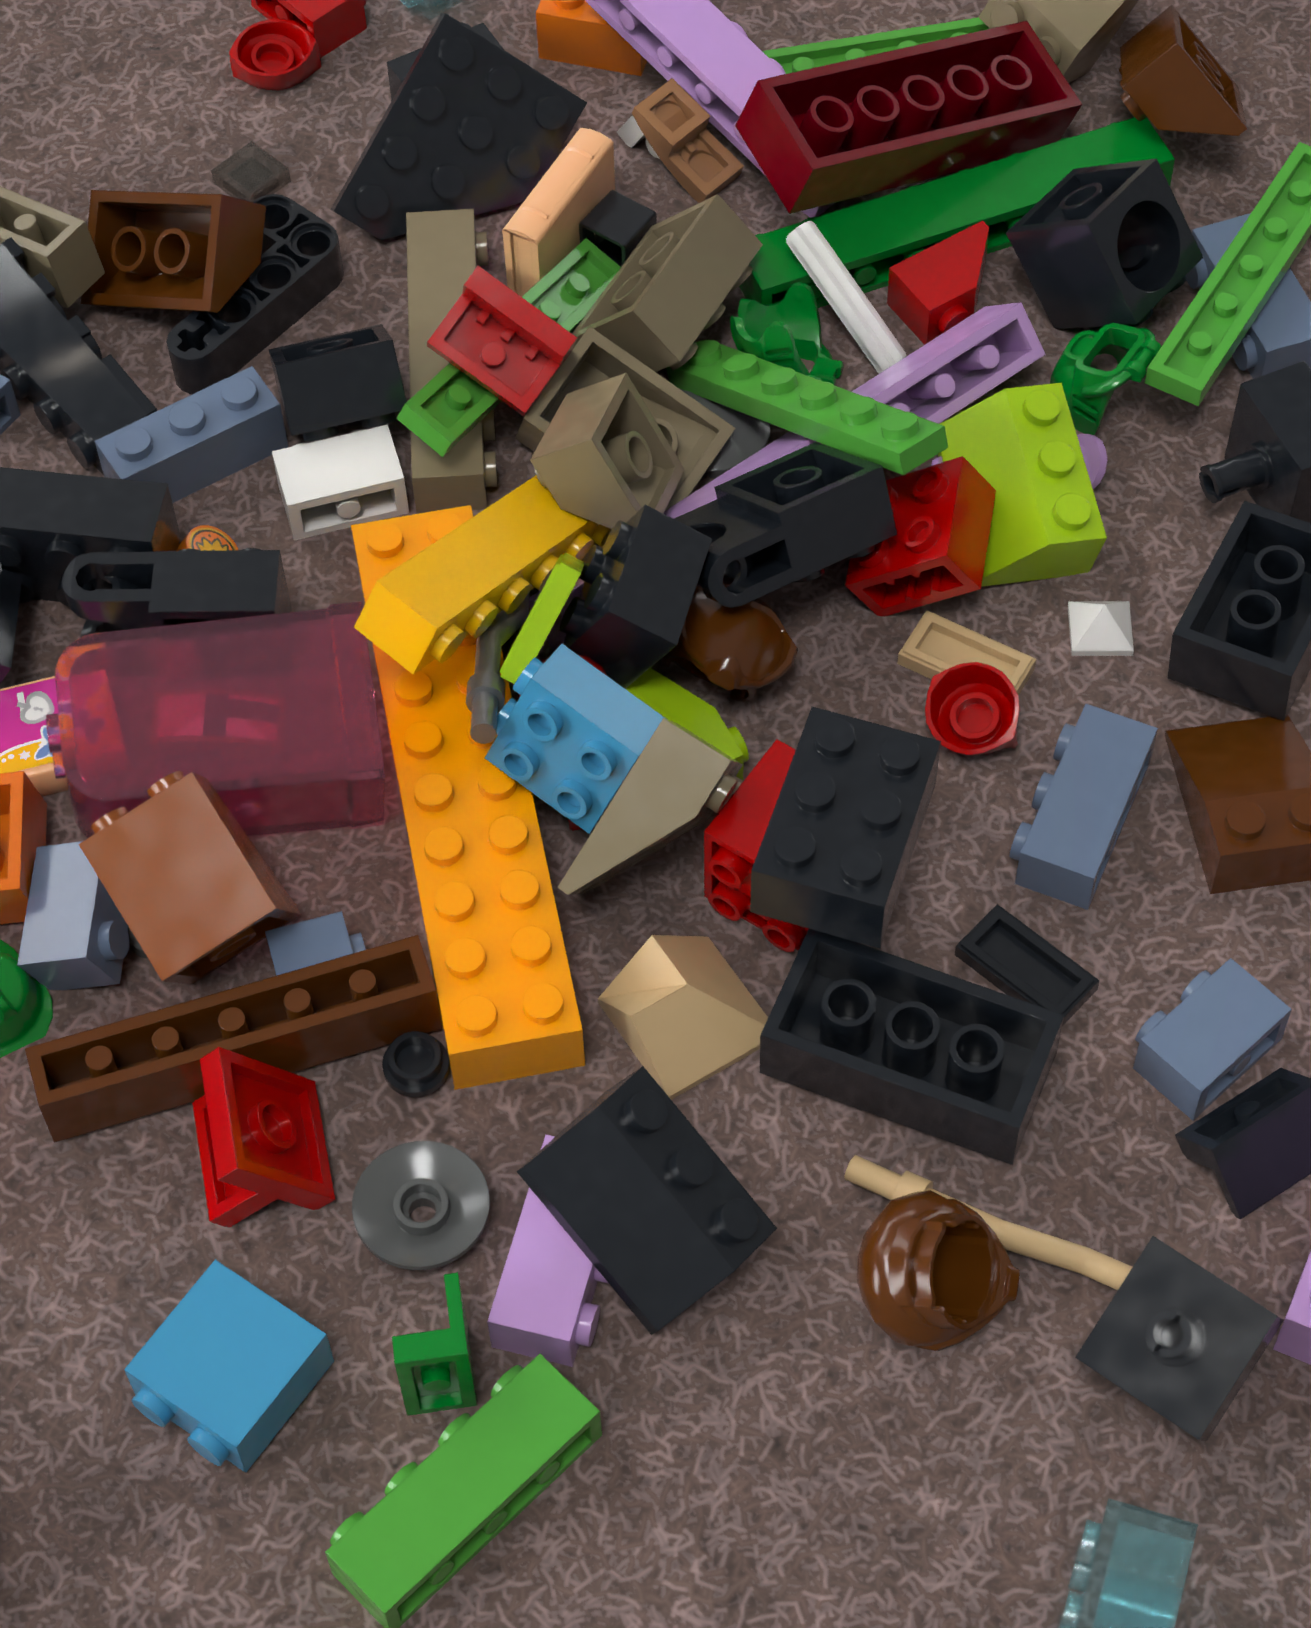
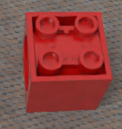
M776 739L704 831V897L708 898L710 905L723 917L733 921L742 918L760 928L767 940L775 947L786 952H793L795 949L799 951L809 928L750 912L751 870L796 749Z

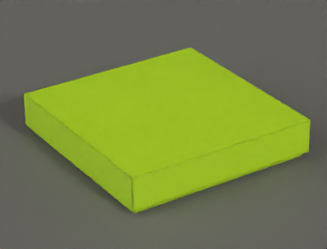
M566 552L564 555H560L499 671L502 673L501 678L515 684L530 661L537 657L581 575L584 566L583 561Z

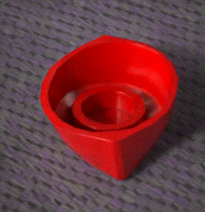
M268 19L257 22L239 34L229 51L233 76L256 88L280 91L292 88L321 68L319 47L316 39L303 25L293 20Z
M970 662L956 665L932 677L925 705L926 723L935 739L941 741L942 746L953 752L970 756L989 754L1002 749L1017 747V729L1020 714L1019 696L1012 682L1002 671L988 664Z

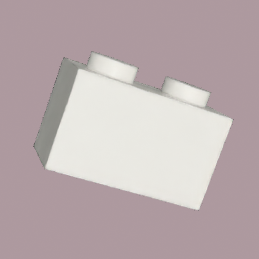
M388 424L370 429H359L348 434L310 443H299L292 447L272 451L278 486L294 540L349 528L354 524L378 521L409 513L405 479Z

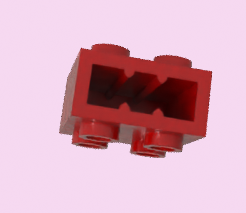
M963 456L886 480L897 535L876 544V548L872 553L850 559L845 586L877 616L884 617L980 590L996 490Z

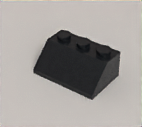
M644 1066L605 1091L517 1171L651 1335L661 1330L732 1274L777 1229Z

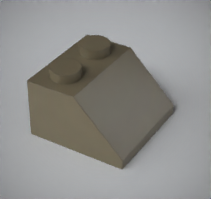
M627 373L566 394L530 459L539 482L550 491L560 509L610 529L619 520L627 523L645 504L664 514L685 470Z

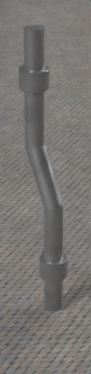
M529 593L520 606L511 614L501 611L488 629L476 641L474 675L467 682L466 705L472 712L471 738L480 744L490 743L496 737L497 714L503 708L505 702V682L500 677L499 672L501 646L524 624L528 617Z

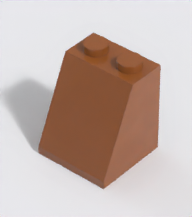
M176 771L158 780L147 790L150 799L128 812L126 807H120L105 814L92 824L91 829L94 835L78 844L163 982L192 985L265 939V931L283 927L302 915L209 780L194 772L184 776L182 771Z

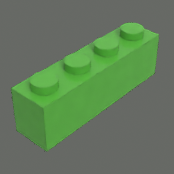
M541 1354L537 1355L526 1367L523 1368L521 1365H516L504 1373L494 1385L491 1391L492 1398L473 1416L469 1413H464L452 1421L441 1434L438 1440L439 1447L421 1464L418 1465L416 1462H411L400 1469L387 1484L384 1492L386 1496L365 1515L362 1512L351 1515L332 1535L330 1540L332 1546L325 1551L332 1574L383 1628L401 1627L602 1436L600 1410Z

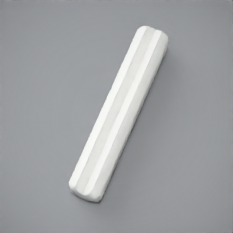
M807 221L791 231L786 238L787 245L876 371L880 374L905 358L906 352L816 224L812 221Z

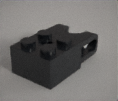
M817 442L714 487L717 496L716 500L674 518L712 538L698 582L701 583L703 592L708 599L730 608L743 606L792 582L814 580L824 574L826 567L845 558L853 559L866 556L875 550L876 544L897 535L883 466ZM723 577L734 578V581L728 587H725Z
M188 548L179 551L92 552L75 557L64 571L62 588L69 607L78 617L86 619L80 636V646L86 662L91 667L105 664L106 671H165L167 682L289 681L294 617L280 550L246 548L242 550L201 551ZM98 578L106 580L113 588L93 591L82 589L85 583ZM108 634L125 635L123 641L114 647L101 648L98 645L100 640Z

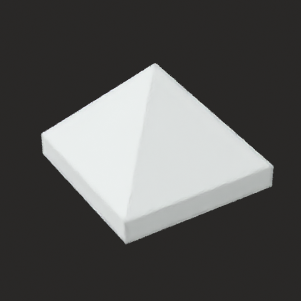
M1068 601L1071 656H1133L1134 646L1129 601Z

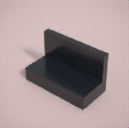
M1279 1068L1175 1134L1181 1151L1187 1159L1215 1171L1229 1208L1236 1218H1244L1311 1174V1078Z

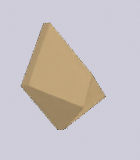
M651 935L598 998V1004L640 1063L671 1100L759 1050L760 1035L768 1019V1016L710 938L704 936Z

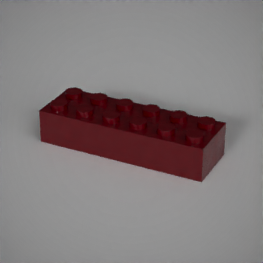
M1022 21L758 80L735 126L788 213L791 214L956 173L964 169H971L1006 158L1015 153H1022L1057 142L1062 138L1083 104L1028 21Z

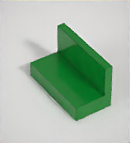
M458 1273L444 1274L450 1328L392 1336L394 1364L407 1416L477 1406L469 1332Z

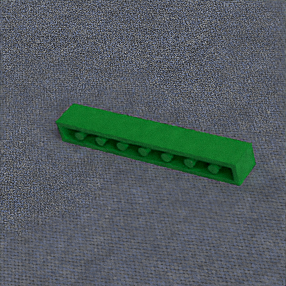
M1135 117L1121 122H1114L1080 135L1063 138L1057 142L1029 151L1015 153L978 167L964 169L927 183L913 185L876 199L862 201L825 215L811 217L802 222L764 234H757L755 236L763 245L749 263L753 268L752 273L739 288L747 299L756 300L760 304H773L782 301L792 284L802 282L812 288L818 308L829 305L826 298L786 243L789 233L807 221H812L816 224L861 290L867 293L888 286L889 267L982 220L989 226L987 254L1011 247L1012 244L1006 232L1073 169L1157 159L1170 186L1175 158L1147 117L1141 122Z

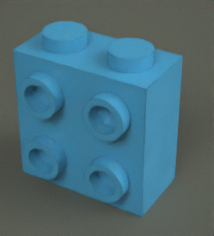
M561 643L545 663L534 657L516 680L512 689L521 696L518 701L511 698L498 713L496 730L498 736L485 759L590 834L660 722L665 717Z
M215 1259L126 1366L124 1371L135 1394L131 1401L145 1417L161 1427H165L171 1420L190 1434L187 1438L188 1443L206 1460L217 1466H221L225 1460H228L246 1473L329 1369L334 1359L326 1333Z

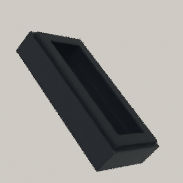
M998 904L955 947L956 957L1006 995L1063 1014L1062 1026L1098 990L1100 980Z

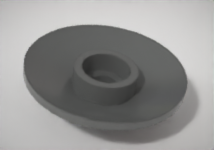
M434 1141L408 1142L383 1152L363 1171L355 1186L352 1198L353 1221L362 1243L373 1255L385 1263L408 1270L434 1269L459 1259L481 1237L490 1212L489 1189L485 1177L477 1164L459 1149ZM421 1206L431 1207L436 1212L432 1219L425 1222H415L410 1218L412 1212Z

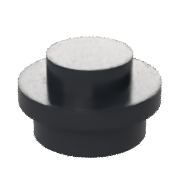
M412 1031L398 1036L391 1043L383 1056L382 1068L386 1082L394 1091L408 1097H421L433 1093L443 1085L449 1074L450 1063L447 1050L439 1040L427 1033Z

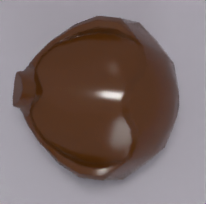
M723 583L725 587H728L730 585L727 583ZM701 584L696 586L677 646L662 657L661 662L666 667H669L671 662H674L685 671L700 679L727 690H732L730 698L744 702L753 700L758 688L781 678L793 666L798 648L772 608L760 598L743 606L725 607L708 599L703 592Z
M931 1190L917 1191L892 1199L863 1236L858 1255L857 1282L862 1300L874 1322L897 1343L934 1351L954 1346L985 1327L1000 1313L1008 1301H1015L1017 1297L1020 1270L1013 1267L998 1236L976 1211L956 1199H946Z

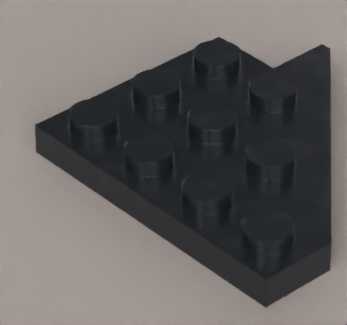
M441 13L330 210L375 237L384 240L406 234L407 212L474 209V215L522 203L560 155V149L587 102L446 13Z

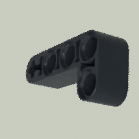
M270 194L261 196L253 201L254 203L266 206L261 263L218 313L192 312L168 334L166 343L176 385L182 391L194 394L236 374L340 285L343 280L344 271L337 231L329 223L283 195Z

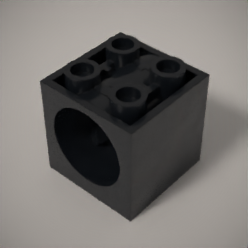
M1157 159L1073 169L1006 232L1055 329L1080 328L1083 331H1088L1110 323L1131 327L1140 325L1152 316V308L1166 294L1178 289L1185 283L1187 279L1185 275L1203 258Z

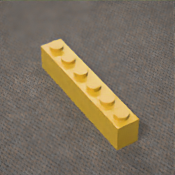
M535 475L377 580L354 628L414 675L434 659L440 663L445 662L469 634L474 638L481 636L501 611L507 614L514 612L534 587L541 591L561 554L564 555L566 552L582 561L594 544L600 547L605 544L612 529L560 509L550 491L539 482Z

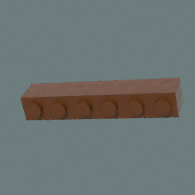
M415 935L25 1048L38 1105L55 1143L194 1102L205 1095L200 1058L217 1047L293 1073L391 1044L398 1036L407 1032L419 1031L429 1033L443 1029L436 987L419 936Z

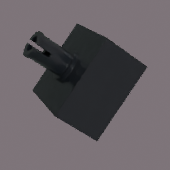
M1305 361L1241 383L1225 452V460L1200 468V485L1210 502L1216 503L1222 501L1223 498L1247 490L1256 505L1311 523V369Z
M1152 1236L1075 1358L1196 1439L1207 1441L1284 1320Z

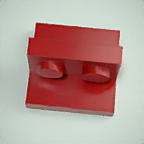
M477 266L465 282L461 296L427 341V347L522 416H525L573 350L577 337L483 268Z
M217 1047L200 1058L205 1095L192 1102L209 1222L224 1227H232L277 1199L311 1210H318L334 1201L335 1195L315 1081L221 1047Z

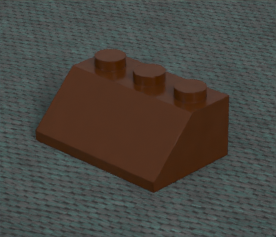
M1173 5L1169 6L1120 47L1121 67L1119 72L1122 75V80L1119 83L1124 90L1120 97L1138 121L1141 122L1148 117L1158 130L1239 136L1247 129L1239 87Z
M91 190L88 230L105 274L81 296L80 304L218 313L261 263L266 206L222 194Z

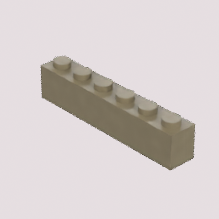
M474 209L406 213L410 399L449 364L447 360L427 347V341L461 296L463 286L477 266H489L487 231L476 232ZM494 409L443 457L411 431V468L416 513L471 505L472 510L487 508L486 487H498L496 451L485 452V441H496Z

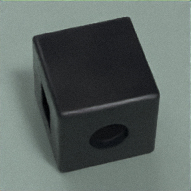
M611 190L579 223L580 243L587 238L622 267L649 228L657 224V213L619 192Z

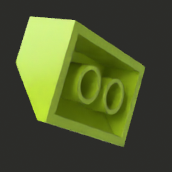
M1062 383L1005 388L940 423L945 426L948 448L939 453L938 457L941 456L942 461L945 462L963 456L996 490L982 586L1059 578L1090 572L1107 536Z

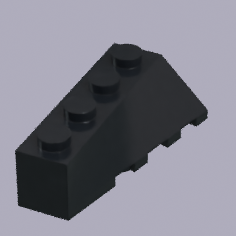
M10 237L0 245V374L10 379L17 400L20 401L27 397L34 404L33 408L39 421L49 433L55 434L60 431L67 438V444L72 454L84 468L94 465L103 474L95 440L156 412L157 408L111 354L102 359V353L91 335V330L78 315L69 320L67 319L64 310L54 297L56 290L42 273L33 278L28 275L22 260L24 252Z

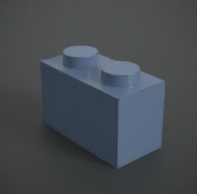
M83 841L41 846L36 849L17 966L49 990H70L120 984L123 959L129 950L128 925L78 845Z
M1232 958L1213 974H1210L1207 970L1199 973L1183 991L1180 998L1182 1002L1168 1015L1162 1010L1152 1015L1141 1027L1135 1038L1139 1046L1133 1069L1191 1120L1196 1119L1282 1039L1292 1010Z

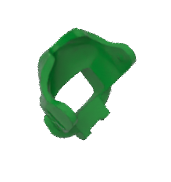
M802 282L792 284L782 301L773 304H760L756 300L742 298L739 301L738 317L730 316L732 338L739 351L753 354L763 360L792 368L796 372L823 382H830L834 386L836 385V379L840 377L844 364L843 361L833 360L829 350L822 344L818 306L814 292L809 285ZM801 359L810 360L815 363L810 373Z
M1110 323L1104 325L1098 332L1088 330L1077 333L1068 343L1054 367L1050 384L1062 383L1076 430L1084 434L1095 435L1100 428L1103 415L1114 390L1129 380L1139 383L1143 380L1147 373L1146 368L1162 347L1155 340V335L1149 329ZM1101 354L1112 355L1118 362L1117 367L1112 371H1104L1089 366L1093 359Z

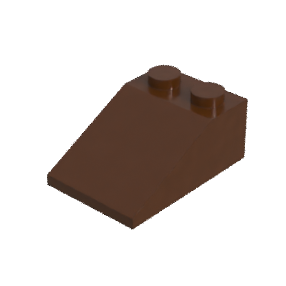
M1287 715L1284 721L1270 716L1165 731V739L1210 894L1310 881L1311 751L1290 717Z

